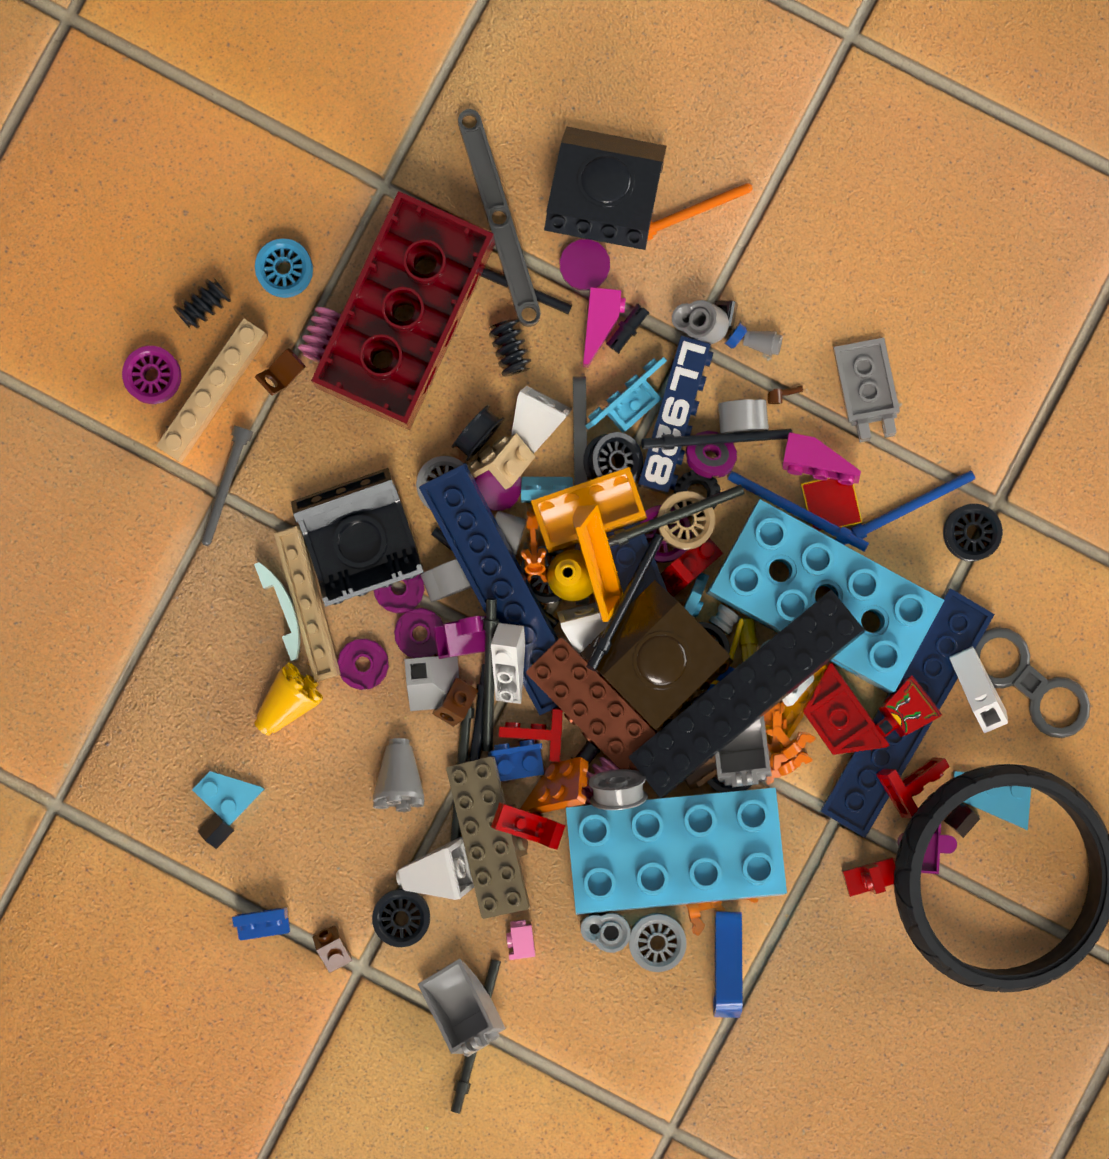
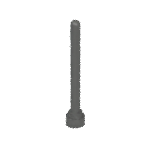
M235 425L231 432L234 443L201 540L205 546H209L212 543L243 446L247 445L248 441H251L253 431Z

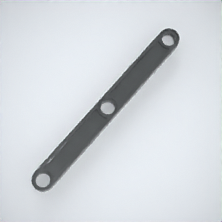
M466 109L460 113L458 118L460 134L490 231L494 234L495 247L517 318L523 326L532 327L539 322L541 315L538 301L481 117L475 110ZM473 116L477 120V124L473 128H466L462 124L463 118ZM500 211L506 215L507 219L503 224H495L493 222L492 215L495 212ZM526 308H532L536 312V318L532 321H526L521 315L522 311Z
M573 376L574 486L587 482V475L583 464L584 453L587 448V428L585 426L587 424L586 376ZM579 543L575 544V550L581 551ZM589 596L583 600L576 601V605H589Z

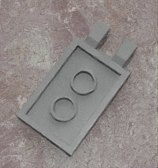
M878 338L834 347L833 352L848 423L857 427L859 443L870 441L869 423L882 421L885 438L895 436L897 432L894 418H897L900 410L885 339Z

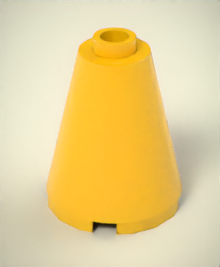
M566 550L554 557L547 571L548 584L554 594L563 600L579 601L593 593L580 550ZM572 568L573 574L567 578L566 572Z

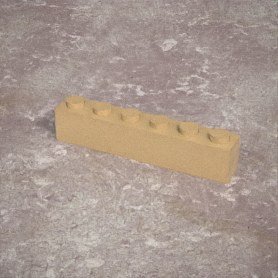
M246 319L241 321L156 447L178 462L182 463L267 340L268 336L264 331Z

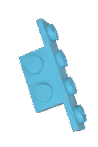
M665 357L658 361L653 358L643 367L646 372L640 377L635 374L625 383L627 388L622 393L617 390L606 400L609 404L603 410L600 407L594 410L588 416L590 421L585 425L586 428L590 429L608 415L620 431L624 433L655 406L662 398L646 379L667 361Z

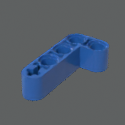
M716 911L714 1017L740 1018L743 1005L742 912Z

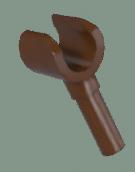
M798 386L783 390L773 389L768 393V404H782V396L803 392V387Z

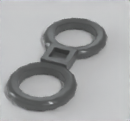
M995 627L986 630L975 648L979 659L983 646L994 638H1005L1011 641L1018 649L1020 656L1019 665L1010 676L994 678L988 674L994 688L1004 689L1014 686L1030 700L1029 713L1032 722L1040 732L1049 737L1066 738L1079 732L1085 726L1090 714L1089 698L1081 685L1070 678L1054 677L1046 679L1030 665L1028 645L1020 634L1009 628ZM1056 687L1072 691L1079 703V714L1076 720L1063 728L1047 724L1040 712V702L1044 694Z

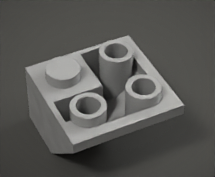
M438 656L404 659L410 711L431 710L442 705L454 680L459 678L458 656L439 659Z

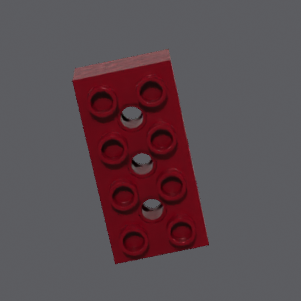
M398 191L311 379L316 389L410 431L495 246L494 234ZM424 258L433 259L437 264L431 273L424 275L416 271V265L420 260ZM399 306H412L415 309L413 317L405 322L395 319L394 314ZM387 351L393 354V361L387 368L379 369L373 366V359L377 353Z

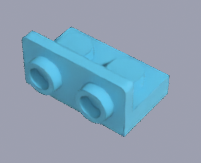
M522 477L521 503H531L532 500L572 487L573 478Z

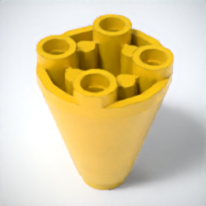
M288 662L278 672L256 715L255 726L263 734L269 736L272 732H277L319 705L323 696L316 689L319 685L318 682H314L313 677L310 675L303 676L292 663Z

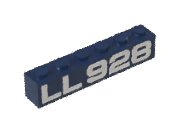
M684 336L680 337L652 438H660L661 435L673 434L674 436L690 435L692 426L688 425L690 415L696 416L700 402L695 400L698 390L703 391L707 378L702 375L704 366L710 367L714 353L709 351L711 344ZM681 446L675 447L673 450H662V448L648 449L638 486L663 494H668L669 489L674 490L678 475L674 474L676 464H682L685 450H682Z

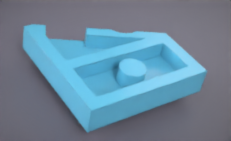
M704 573L698 575L684 605V608L695 618L698 617L704 604L699 601L709 578V575Z
M210 771L192 789L229 826L265 790L261 786Z

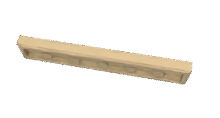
M300 526L275 532V540L314 682L341 675Z

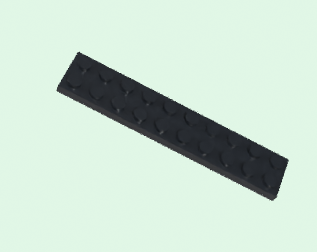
M830 590L633 752L629 759L639 772L646 776V781L660 798L665 797L715 754L866 632L865 629L837 595Z

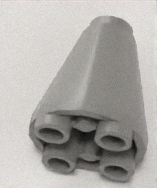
M405 738L390 739L389 745L386 746L373 793V808L387 809L390 806L396 807L398 812H409L411 807H423L425 797L413 749L410 746V740Z

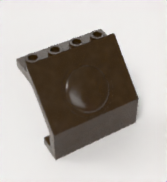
M654 580L629 605L611 640L612 646L608 654H604L596 670L658 733L686 710L701 693L710 687L714 680L725 673L733 663V660L701 624ZM605 629L580 653L587 662L595 650L593 646L597 638L602 636Z

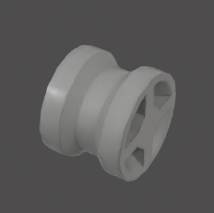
M720 604L718 613L712 616L709 621L724 633L730 635L733 631V625L738 623L741 617L723 604Z

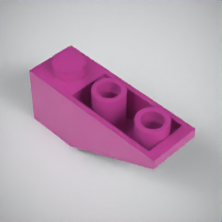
M789 433L783 470H787L792 475H802V473L813 475V478L818 480L835 479L844 485L859 484L861 471L815 437Z

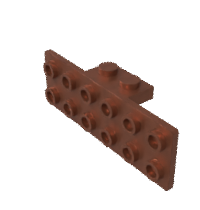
M561 637L526 671V674L565 713L566 719L573 725H577L583 731V736L590 743H595L619 769L639 771L629 759V756L657 732L597 671L588 669L586 667L588 662L564 637Z

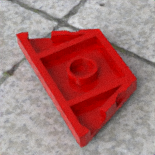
M832 663L829 664L803 713L832 755L888 747L889 743L878 732L875 723Z

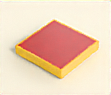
M828 478L827 480H816L800 484L806 510L840 528L863 523L854 483L853 485H844L839 483L838 480ZM809 523L810 527L816 529L817 531L825 532L822 529Z

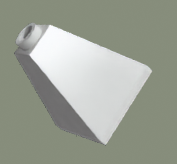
M526 386L519 392L517 397L511 436L517 433L534 454L570 414L572 408Z
M596 602L557 612L562 630L579 654L609 623V621L603 622L601 620Z
M457 838L403 866L396 873L398 885L402 886L405 891L453 900L461 899L474 888L463 838Z

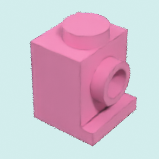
M526 920L511 921V932L506 933L508 949L513 948L514 952L509 953V960L535 957L532 924H526Z

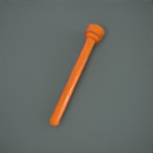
M745 183L652 222L651 220L648 241L653 239L654 235H657V231L750 193L753 189L752 185Z

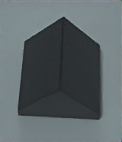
M715 301V306L721 308L727 314L729 319L728 329L733 330L738 307L736 301Z
M961 803L952 810L944 822L964 838L980 818L973 810Z
M215 813L201 827L198 833L208 844L217 849L235 830Z

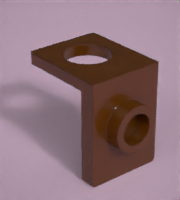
M288 348L269 369L257 374L255 378L272 396L286 389L306 366ZM265 378L270 379L274 383L275 387L269 385L266 382Z
M456 678L442 705L436 708L432 714L454 727L464 720L478 690ZM443 713L450 715L452 718L445 716Z

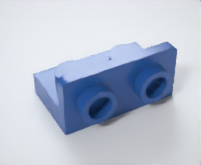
M534 739L520 741V747L510 748L509 743L494 745V751L488 752V757H495L500 781L544 775L540 750L543 748L542 743L535 744Z
M287 907L238 914L232 917L233 927H237L240 941L290 932Z

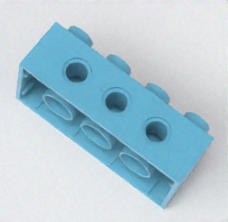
M760 499L752 509L706 594L779 633L817 602L815 592L819 586L828 587L837 595L861 626V618L866 611L874 612L880 620V626L876 632H864L829 662L886 693L895 692L944 600ZM772 562H782L789 569V576L785 582H777L771 578L769 567Z

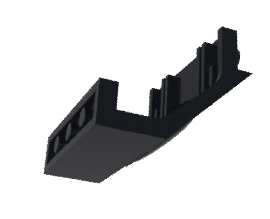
M566 126L546 210L544 231L646 250L667 146Z
M389 468L291 501L293 515L304 536L318 578L325 607L332 604H340L346 599L363 596L369 591L381 587L386 588L395 582L412 579L418 574L424 573L423 565Z

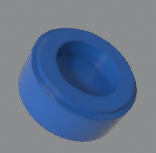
M739 323L730 333L724 344L734 349L746 334L747 328Z

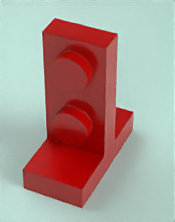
M710 537L701 546L687 550L661 573L667 591L673 597L723 554Z
M553 709L551 730H546L547 724H531V729L520 728L521 723L505 722V727H499V737L551 740L549 761L560 762L563 711Z
M933 757L903 780H901L895 769H883L876 775L901 818L911 819L918 809L912 797L920 794L924 790V786L929 782L937 781L943 777V772L950 766L945 758Z
M499 802L491 828L558 850L566 825L545 816Z
M893 858L883 859L842 871L849 896L869 891L874 894L886 892L885 887L894 885L895 864Z

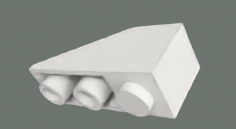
M498 623L491 642L496 701L521 704L525 657L524 626Z
M972 646L950 656V661L983 732L987 733L1007 724V711L974 647Z

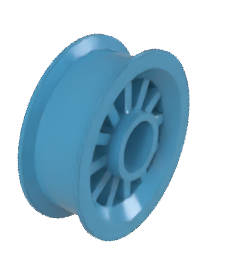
M276 239L264 245L259 251L255 260V273L258 281L268 293L280 298H289L300 294L307 288L312 279L313 264L309 254L302 245L290 239ZM285 250L289 251L287 257H285ZM280 251L281 257H278L276 252ZM273 255L276 260L273 261L269 258ZM266 263H268V264H270V265H273V266H272V267H266ZM281 263H289L291 268L288 273L280 274L277 272V268ZM295 270H302V273H298ZM266 272H273L270 275L266 276ZM296 276L299 279L295 282V280L292 277ZM274 278H276L274 284H273L272 282H270L271 280H273ZM288 279H290L292 285H287ZM281 280H283V286H279Z

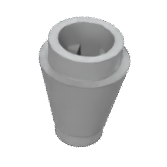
M747 331L743 345L772 357L773 354L779 355L783 335L777 334V331Z

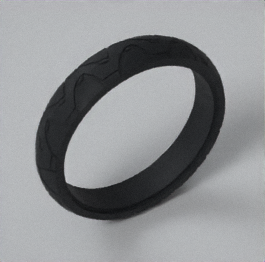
M998 764L967 771L947 781L929 795L912 816L902 835L894 869V893L900 919L908 936L922 956L935 969L962 985L983 991H999L1004 993L1020 992L1046 985L1052 980L1062 977L1079 964L1093 949L1108 923L1109 833L1091 803L1077 789L1052 773L1035 767L1017 764ZM1004 786L1034 788L1056 801L1072 818L1082 836L1089 864L1088 890L1083 908L1076 923L1065 938L1051 951L1030 963L1008 969H986L966 964L953 956L939 941L924 911L920 879L928 844L934 832L947 815L970 797Z

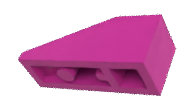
M592 287L590 289L583 367L585 368L590 366L617 323L619 313H624L626 298L621 297V290Z

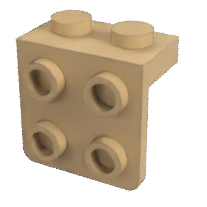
M515 433L508 438L502 436L492 447L489 445L484 446L477 453L478 459L473 460L467 466L473 478L489 470L506 490L516 482L536 456L518 434Z

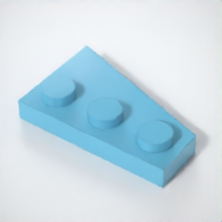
M953 771V778L965 772ZM1004 786L978 793L964 801L968 805L1028 830L1031 798L1030 787Z

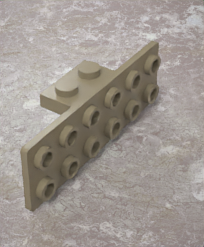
M491 756L447 767L446 771L482 919L529 909V898L519 857L528 854V840L491 828L499 802L506 804L495 757ZM516 804L509 805V806H512V807L517 808V807H516Z

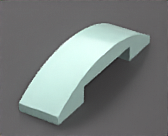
M258 562L254 566L263 588L269 589L274 587L291 631L290 634L282 636L290 660L296 661L299 659L301 633L293 602L281 581L267 567Z

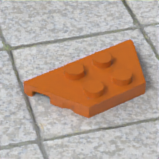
M577 757L550 764L520 809L534 814H541L585 804L586 797L581 794L582 787L587 786L588 761L582 757Z

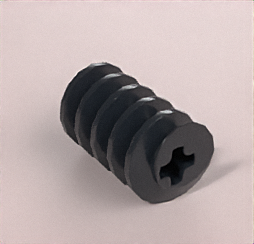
M215 278V282L208 279L205 280L206 289L199 285L197 286L199 295L190 292L191 302L181 299L182 309L176 305L173 306L174 311L189 328L190 325L199 328L198 319L207 322L206 312L215 315L214 305L221 309L224 308L222 299L228 302L232 301L231 297Z
M518 319L506 320L489 327L494 328L489 333L490 337L497 338L492 343L493 347L500 348L495 352L496 357H503L498 362L499 367H507L501 372L503 377L519 374L530 369L525 366L531 362V359L522 357L528 352V349L519 348L525 342V339L516 338L522 330L513 328V326L519 323Z

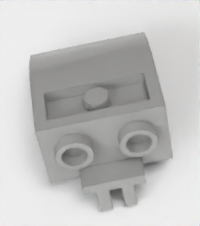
M764 715L715 754L718 779L720 783L725 782V786L755 785L766 781V777L772 776Z
M461 959L456 960L418 983L451 1054H464V1056L469 1057L489 1045V1042L499 1038L498 1033L506 1029L486 989Z

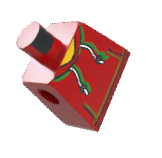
M910 676L905 678L898 685L896 691L891 693L881 704L879 710L885 718L875 726L883 737L888 736L894 730L900 737H903L941 717L942 713L915 678Z

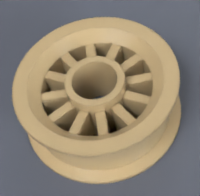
M690 491L673 494L662 504L658 517L670 513L672 507L675 510L680 509L677 505L680 502L685 507L687 506L686 502L695 503L705 498L700 494ZM712 507L703 510L705 517H696L701 512L691 515L693 518V525L691 527L685 528L681 526L678 520L670 523L676 524L672 529L669 530L668 525L658 528L659 532L669 545L677 549L689 550L697 548L708 540L714 530V510ZM705 521V526H702L697 522ZM694 527L703 530L700 535L697 533ZM679 529L680 531L677 537L672 534L674 531ZM690 530H691V532L693 533V535L695 536V538H693V539H690V534H689V531H690ZM683 531L685 532L686 540L680 539Z

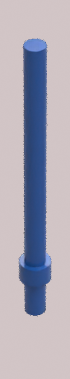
M970 470L863 525L860 523L852 527L851 534L864 539L868 533L975 480V476Z
M734 471L730 473L728 480L734 484L741 485L742 488L835 536L836 540L844 545L848 543L863 552L867 549L869 543L851 534L852 531L846 527L840 528Z

